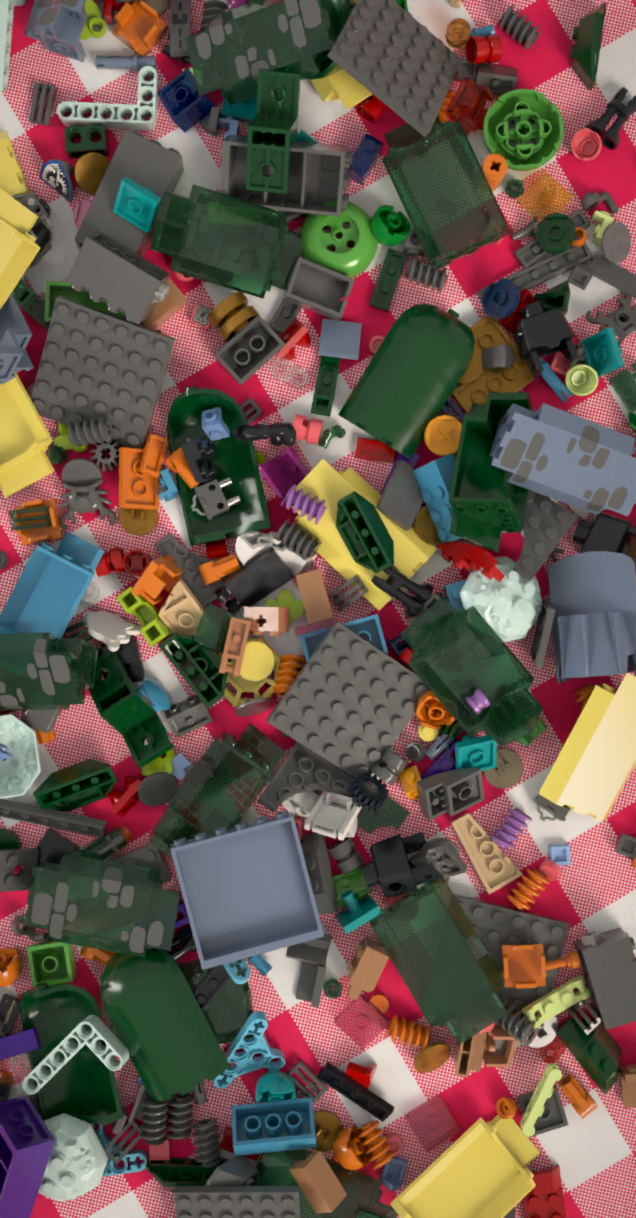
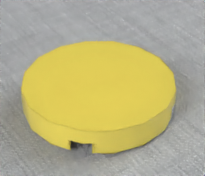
M261 642L246 643L240 675L249 681L266 679L272 673L275 665V657L272 650Z

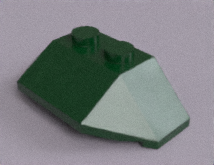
M604 2L581 18L578 26L574 27L572 32V39L575 42L574 46H571L569 59H572L571 68L586 88L592 90L596 82L607 3Z
M356 491L340 499L337 504L336 527L354 561L376 574L394 564V541L375 506Z
M174 633L158 645L208 709L224 697L228 673H219L221 659L203 637Z
M88 759L51 773L33 792V795L41 809L71 811L106 798L118 779L109 763Z
M567 1018L556 1034L603 1094H607L618 1080L622 1054L621 1048L601 1023L587 1035L575 1019ZM580 1019L587 1028L590 1026L585 1019Z
M148 1158L146 1170L165 1190L174 1192L175 1186H204L216 1168L227 1162L228 1159H221V1163L213 1167H203L201 1162L195 1161V1158H170V1160H149Z

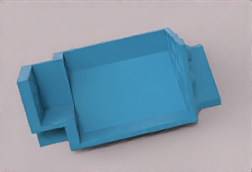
M66 531L56 552H54L53 546L45 542L42 545L37 543L0 614V667L17 675L21 673L31 678L28 675L27 665L28 663L34 664L37 672V678L34 679L36 681L40 677L39 670L44 668L36 665L33 654L35 641L37 639L46 640L45 655L47 662H49V657L53 655L104 553L102 549Z

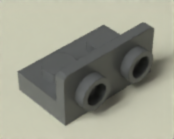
M191 695L185 701L172 704L169 710H165L166 720L176 738L213 721L207 707L197 695Z

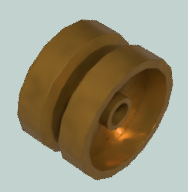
M241 291L230 295L219 303L208 316V321L212 326L220 328L219 335L225 342H229L259 315L254 306H247L248 299Z

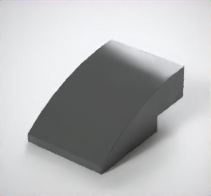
M480 768L446 771L417 782L421 812L429 821L446 812L453 816L484 800Z

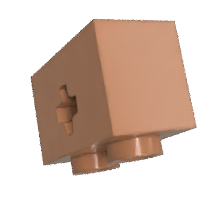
M244 607V620L251 621L249 629L251 635H263V631H269L270 636H281V632H288L289 608Z

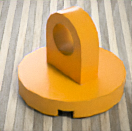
M449 415L437 416L432 419L426 426L424 433L425 443L429 450L441 456L456 453L458 451L462 424L455 417Z

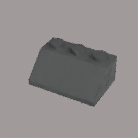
M258 315L215 353L214 357L219 365L237 383L242 385L286 344Z
M245 1155L236 1156L218 1166L204 1186H252L255 1182L254 1177L259 1171Z

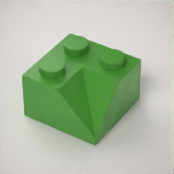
M71 935L61 937V939L52 938L27 946L33 988H35V985L45 982L47 985L73 982L77 977Z

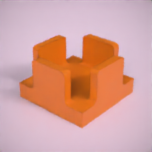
M136 0L132 6L126 2L115 16L118 24L112 33L139 56L146 57L168 29V25L143 0L140 2Z
M38 499L15 506L14 523L17 535L21 536L22 546L63 538L56 499Z
M170 555L152 560L130 592L136 597L143 596L152 605L160 603L163 600L159 595L163 588L171 592L178 579L181 578L182 570L173 563L175 559Z
M543 944L501 945L505 988L515 987L519 989L546 986V962Z

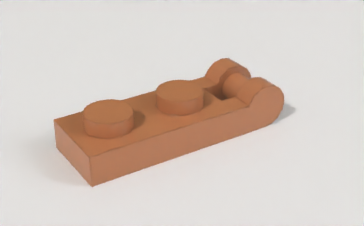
M231 617L219 673L225 674L227 672L232 673V676L239 677L251 621ZM228 658L236 660L235 666L227 664Z

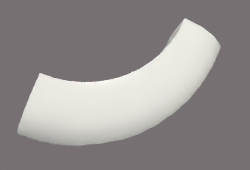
M252 531L237 537L235 544L236 554L243 565H246L273 547L295 576L302 574L318 555L315 553L310 559L303 560L301 558L302 553L300 555L295 554L296 548L290 550L289 544L286 546L282 544L283 539L280 541L276 539V532L259 534L258 531Z
M313 790L305 791L288 798L282 805L289 812H292L293 815L296 813L305 819V823L320 796ZM334 802L331 804V806L347 810V806ZM357 817L346 837L354 838L357 830Z

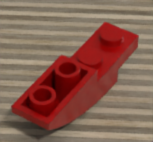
M446 542L436 546L442 552L440 556L447 562L452 560V564L459 570L463 568L468 572H471L472 569L477 572L481 570V573L487 579L491 580L494 578L498 582L505 577L495 566L498 561L487 550L479 546L464 542Z

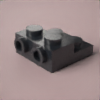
M197 435L187 438L186 443L180 446L195 482L208 483L215 479L219 480L217 475L218 469L212 463L213 460L218 458L215 444L207 439L206 436L198 438Z
M130 638L128 643L120 644L116 652L131 682L135 683L142 681L145 673L139 641L134 642L133 638ZM102 643V648H97L99 657L109 651L105 643ZM109 672L103 674L104 679L108 677Z

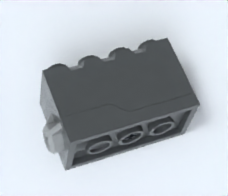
M96 232L86 237L66 282L71 284V287L76 291L82 292L84 290L88 292L91 300L97 303L103 301L111 312L118 313L120 311L125 314V319L128 322L140 324L150 317L156 303L164 301L168 295L170 287L166 283L171 274L103 233Z
M620 927L600 934L595 931L583 934L581 939L574 941L587 986L591 993L594 1010L601 1018V1024L605 1030L636 1021V957L633 953L636 945L633 938L629 937L628 933L624 932Z

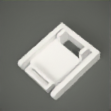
M323 791L307 818L304 829L310 830L312 827V832L336 838L338 835V840L343 841L362 806L358 808V803L352 802L353 798L334 792ZM334 802L347 806V810L331 806V804Z

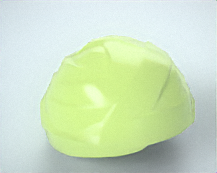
M586 364L575 365L568 370L565 376L566 387L572 394L577 396H586L592 393L599 381L596 370Z

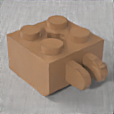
M365 937L363 942L360 941L355 950L357 953L355 960L351 959L347 967V976H349L347 991L348 997L351 1000L358 999L362 990L365 992L374 991L389 959L387 947Z

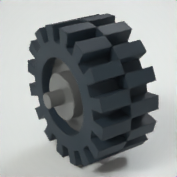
M363 772L351 784L349 796L350 798L353 797V803H358V808L362 806L364 811L367 808L369 812L376 811L388 797V789H385L387 785L385 783L382 784L383 780H378L375 774L371 776V773L368 772L366 775Z

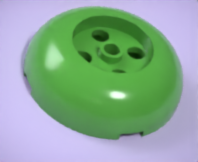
M517 89L500 96L489 108L483 125V138L488 152L503 156L507 161L508 169L514 171H530L546 164L558 151L564 134L562 115L555 103L553 104L544 94L530 89ZM510 121L515 124V127L512 129L508 128V122ZM527 121H531L535 126L531 127V124ZM534 140L536 142V145L532 143L528 144V141ZM514 141L516 146L512 147L508 143Z
M337 201L326 202L323 205L337 207ZM349 202L346 211H343L340 217L308 214L302 223L299 233V249L302 258L347 277L354 278L363 273L371 264L377 252L378 241L371 232V217L364 209L354 203ZM348 223L351 226L349 229H344L342 225ZM323 228H327V229H330V228H331V232H330V233H324L322 229H323ZM353 241L354 248H348L347 242ZM331 245L336 250L331 252L327 250V247Z

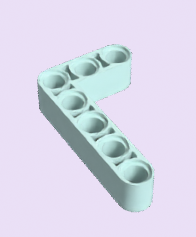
M0 0V91L5 92L8 86L14 6H23L26 0Z
M152 66L141 68L138 81L137 105L65 101L58 105L57 114L63 125L67 127L71 125L90 126L93 123L105 125L106 129L151 131L156 127L158 117L159 79L157 72ZM149 76L154 77L151 81H145ZM147 96L153 97L150 101H144V98ZM66 112H72L70 116L64 117ZM86 113H92L88 118L83 117ZM106 114H112L108 119L103 118ZM125 115H132L128 120L123 119ZM149 115L152 117L148 121L143 120L145 116Z
M89 1015L23 1080V1089L28 1094L37 1093L85 1044L112 1071L119 1070L127 1062L129 1051L99 1017ZM86 1024L90 1025L92 1030H89ZM73 1038L78 1041V1044L73 1041ZM100 1039L106 1043V1046L101 1043ZM114 1055H117L120 1058V1061H118Z

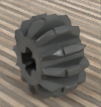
M112 439L111 442L106 443L104 441L101 445L98 443L94 444L97 449H91L90 452L96 455L90 458L91 461H97L95 464L98 467L101 466L103 472H106L107 467L111 472L114 471V464L119 468L117 461L119 460L118 448L120 443L118 441L113 444ZM105 451L111 455L109 459L105 457Z

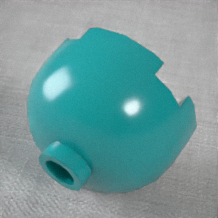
M269 1069L268 1073L263 1074L256 1083V1102L260 1100L262 1102L296 1099L294 1081L285 1072H280V1069Z

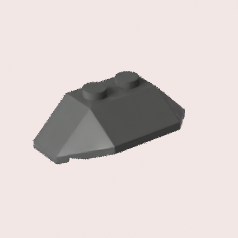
M315 832L305 834L300 843L318 913L322 915L338 912L326 837Z

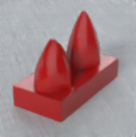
M295 319L279 336L286 346L276 355L281 360L282 358L291 360L295 359V344L311 347L308 329L298 319Z
M126 776L124 780L125 793L118 789H112L109 792V799L113 805L111 810L115 814L124 817L140 800L138 788L142 780L134 776Z

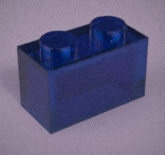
M367 133L365 134L353 155L352 165L348 169V173L351 174V180L363 186L382 154L383 142Z

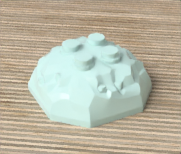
M494 557L498 561L495 566L505 577L500 582L494 578L489 580L481 573V570L477 572L472 569L460 591L466 619L486 635L495 638L499 643L524 639L533 624L538 620L542 609V597L536 576L529 581L514 571L513 567L517 562L509 557Z
M13 714L0 716V743L9 748L8 752L13 757L11 760L4 758L0 764V799L25 795L42 772L36 731Z
M65 1113L44 1120L55 1141L38 1193L45 1196L46 1199L53 1198L60 1202L70 1199L74 1200L75 1197L82 1196L99 1185L109 1158L90 1123Z

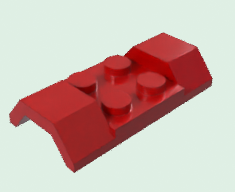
M554 1165L546 1171L532 1172L534 1175L532 1179L536 1186L523 1198L525 1218H566L559 1165Z

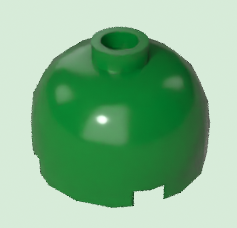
M382 205L377 209L371 219V232L379 244L395 246L402 243L409 235L411 224L401 211L397 214L395 211H392L394 207L389 205Z

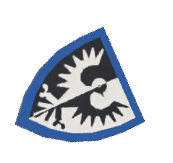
M60 159L46 161L41 168L40 179L70 203L72 202L73 188L69 176L74 172V167L68 165L66 161L61 162Z

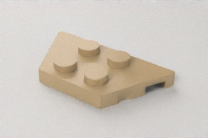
M181 578L178 579L158 613L164 624L172 634L203 637L206 641H225L224 634L184 581Z

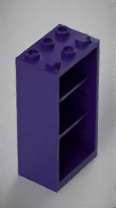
M27 1095L0 1102V1218H30L55 1141Z

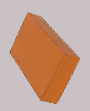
M152 433L148 434L138 472L154 478L159 477L168 439Z

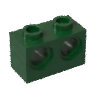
M93 123L90 126L71 125L65 128L66 152L70 159L80 158L90 152L109 156L108 132L105 125ZM95 137H101L99 142H92ZM81 138L79 143H73L74 139Z

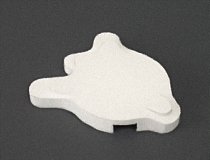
M85 612L82 615V621L88 626V633L92 637L104 642L112 652L117 651L120 644L128 643L130 635H138L140 633L139 630H141L139 625L126 622L120 616L111 612Z

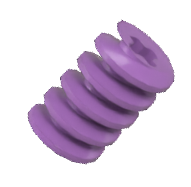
M294 484L288 490L281 506L285 502L287 510L294 506L293 513L296 514L301 510V517L308 514V521L315 517V524L318 525L327 508L325 507V500L323 499L320 503H317L318 496L311 500V492L304 496L303 488L296 492V485Z
M516 807L515 809L508 808L511 816H503L507 821L506 823L499 822L502 830L495 828L498 836H490L495 843L509 851L507 847H515L512 840L519 841L516 833L521 835L524 833L520 827H528L525 820L532 821L530 816Z

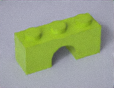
M133 585L117 596L116 599L127 614L131 613L139 620L142 629L139 631L152 647L159 644L172 633L158 616L159 611L155 605H152L143 596L136 597L130 592L135 586Z

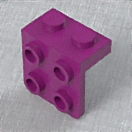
M292 446L287 447L274 459L258 466L261 476L268 481L273 493L280 499L285 498L288 490L294 484L297 486L310 473Z

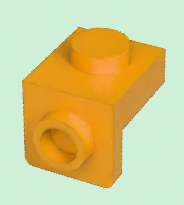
M415 765L403 770V772H398L405 795L413 800L419 799L417 782L422 780L419 769Z

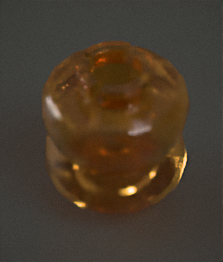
M462 18L450 21L445 34L446 42L450 47L461 49L466 46L467 40L471 35V26L468 21Z

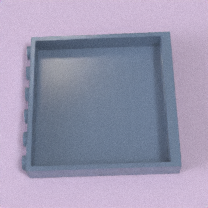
M281 811L271 818L262 816L255 819L256 822L248 824L247 821L235 824L234 828L227 829V827H221L216 829L215 833L207 835L206 832L196 834L193 839L186 840V838H180L175 840L174 844H171L170 850L202 970L324 937L292 812Z

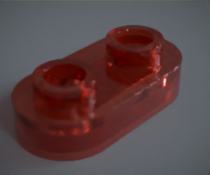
M556 1034L551 1043L539 1048V1054L545 1062L554 1063L560 1058L567 1047ZM548 1051H554L553 1055H547Z

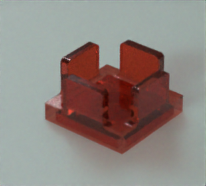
M464 77L445 112L460 134L468 137L470 132L476 133L478 129L483 130L485 116L488 112L483 107L486 101L493 102L495 97L489 87L475 84L472 78Z

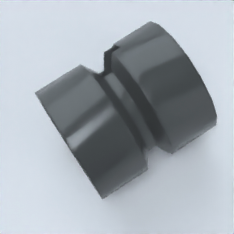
M387 748L381 756L382 761L377 762L371 771L392 786L398 779L397 773L403 772L409 763Z
M345 837L343 841L339 840L328 848L332 858L338 860L336 865L342 874L354 870L364 862L359 851L354 850L355 844L351 837Z

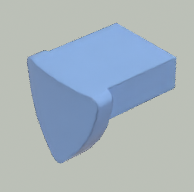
M393 1156L390 1159L391 1161L384 1165L382 1173L379 1174L381 1183L390 1191L398 1190L402 1186V1179L407 1166V1160L397 1156Z

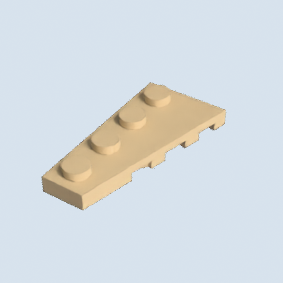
M465 813L450 822L487 894H491L523 875L469 813Z

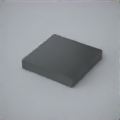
M556 1084L553 1085L552 1096L545 1101L542 1116H538L534 1124L535 1133L533 1136L568 1125ZM534 1091L517 1096L523 1114Z

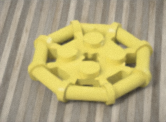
M263 637L247 638L246 643L261 642L272 650L275 657L274 679L267 677L260 681H249L240 674L239 677L232 676V673H228L226 684L230 683L237 690V693L234 695L226 687L224 697L235 708L245 703V698H241L242 692H254L259 698H270L274 694L273 687L276 685L275 679L278 678L277 672L279 671L278 666L281 663V656L263 640ZM224 648L218 654L220 659H222ZM232 659L227 664L235 666V660ZM266 682L269 683L271 686L260 695L258 690Z

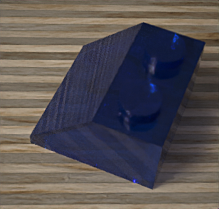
M186 68L157 92L174 123L184 132H187L211 112V108L215 107L209 95L189 68Z

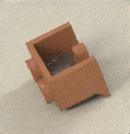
M496 1024L490 1032H487L483 1059L486 1067H510L511 1059L515 1056L514 1048L518 1041L514 1039V1036H510L508 1031H504L501 1026Z

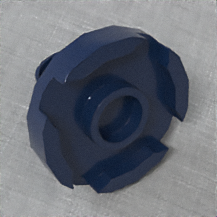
M499 279V282L491 283L484 291L481 303L484 304V313L496 320L507 318L515 311L519 304L520 291L518 286L509 279Z

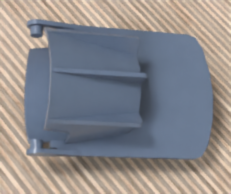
M588 551L556 561L549 567L548 577L550 599L556 609L553 631L556 679L558 684L568 681V678L626 674L627 672H634L636 676V573L633 559L623 553Z

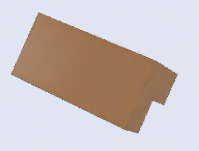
M170 278L166 283L170 287L168 295L164 301L156 303L150 317L141 322L142 326L156 330L188 304L186 297Z
M320 569L295 575L308 623L312 624L333 618Z
M462 1021L455 1056L456 1076L468 1077L469 1070L478 1072L481 1070L487 1032L480 1034L477 1028L468 1031L462 1025Z
M321 1151L312 1152L305 1160L297 1161L290 1168L291 1174L316 1214L333 1212L347 1196V1193Z

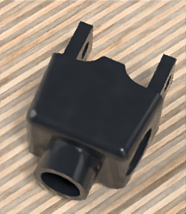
M541 302L529 304L521 309L520 316L522 319L513 333V338L521 362L527 363L533 379L539 378L544 370L539 358L560 351L568 368L574 367L579 356L572 342L574 333L562 310L555 308L545 311Z
M599 513L596 515L593 523L584 519L580 520L574 532L573 541L582 544L581 553L609 551L627 555L630 550L627 544L628 537L630 535L636 538V528L631 525L630 521Z
M423 832L401 838V835L398 834L372 844L370 852L373 861L361 864L367 887L370 888L380 884L384 895L387 898L418 891L417 885L438 879L433 863L417 867L408 858V854L420 851L426 843Z

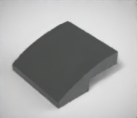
M446 839L424 848L410 857L409 860L417 867L433 863L438 879L428 882L431 887L448 883L449 877L465 873L468 867Z

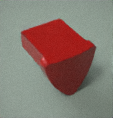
M349 1061L346 1075L368 1089L375 1074L377 1064L371 1063L369 1068Z

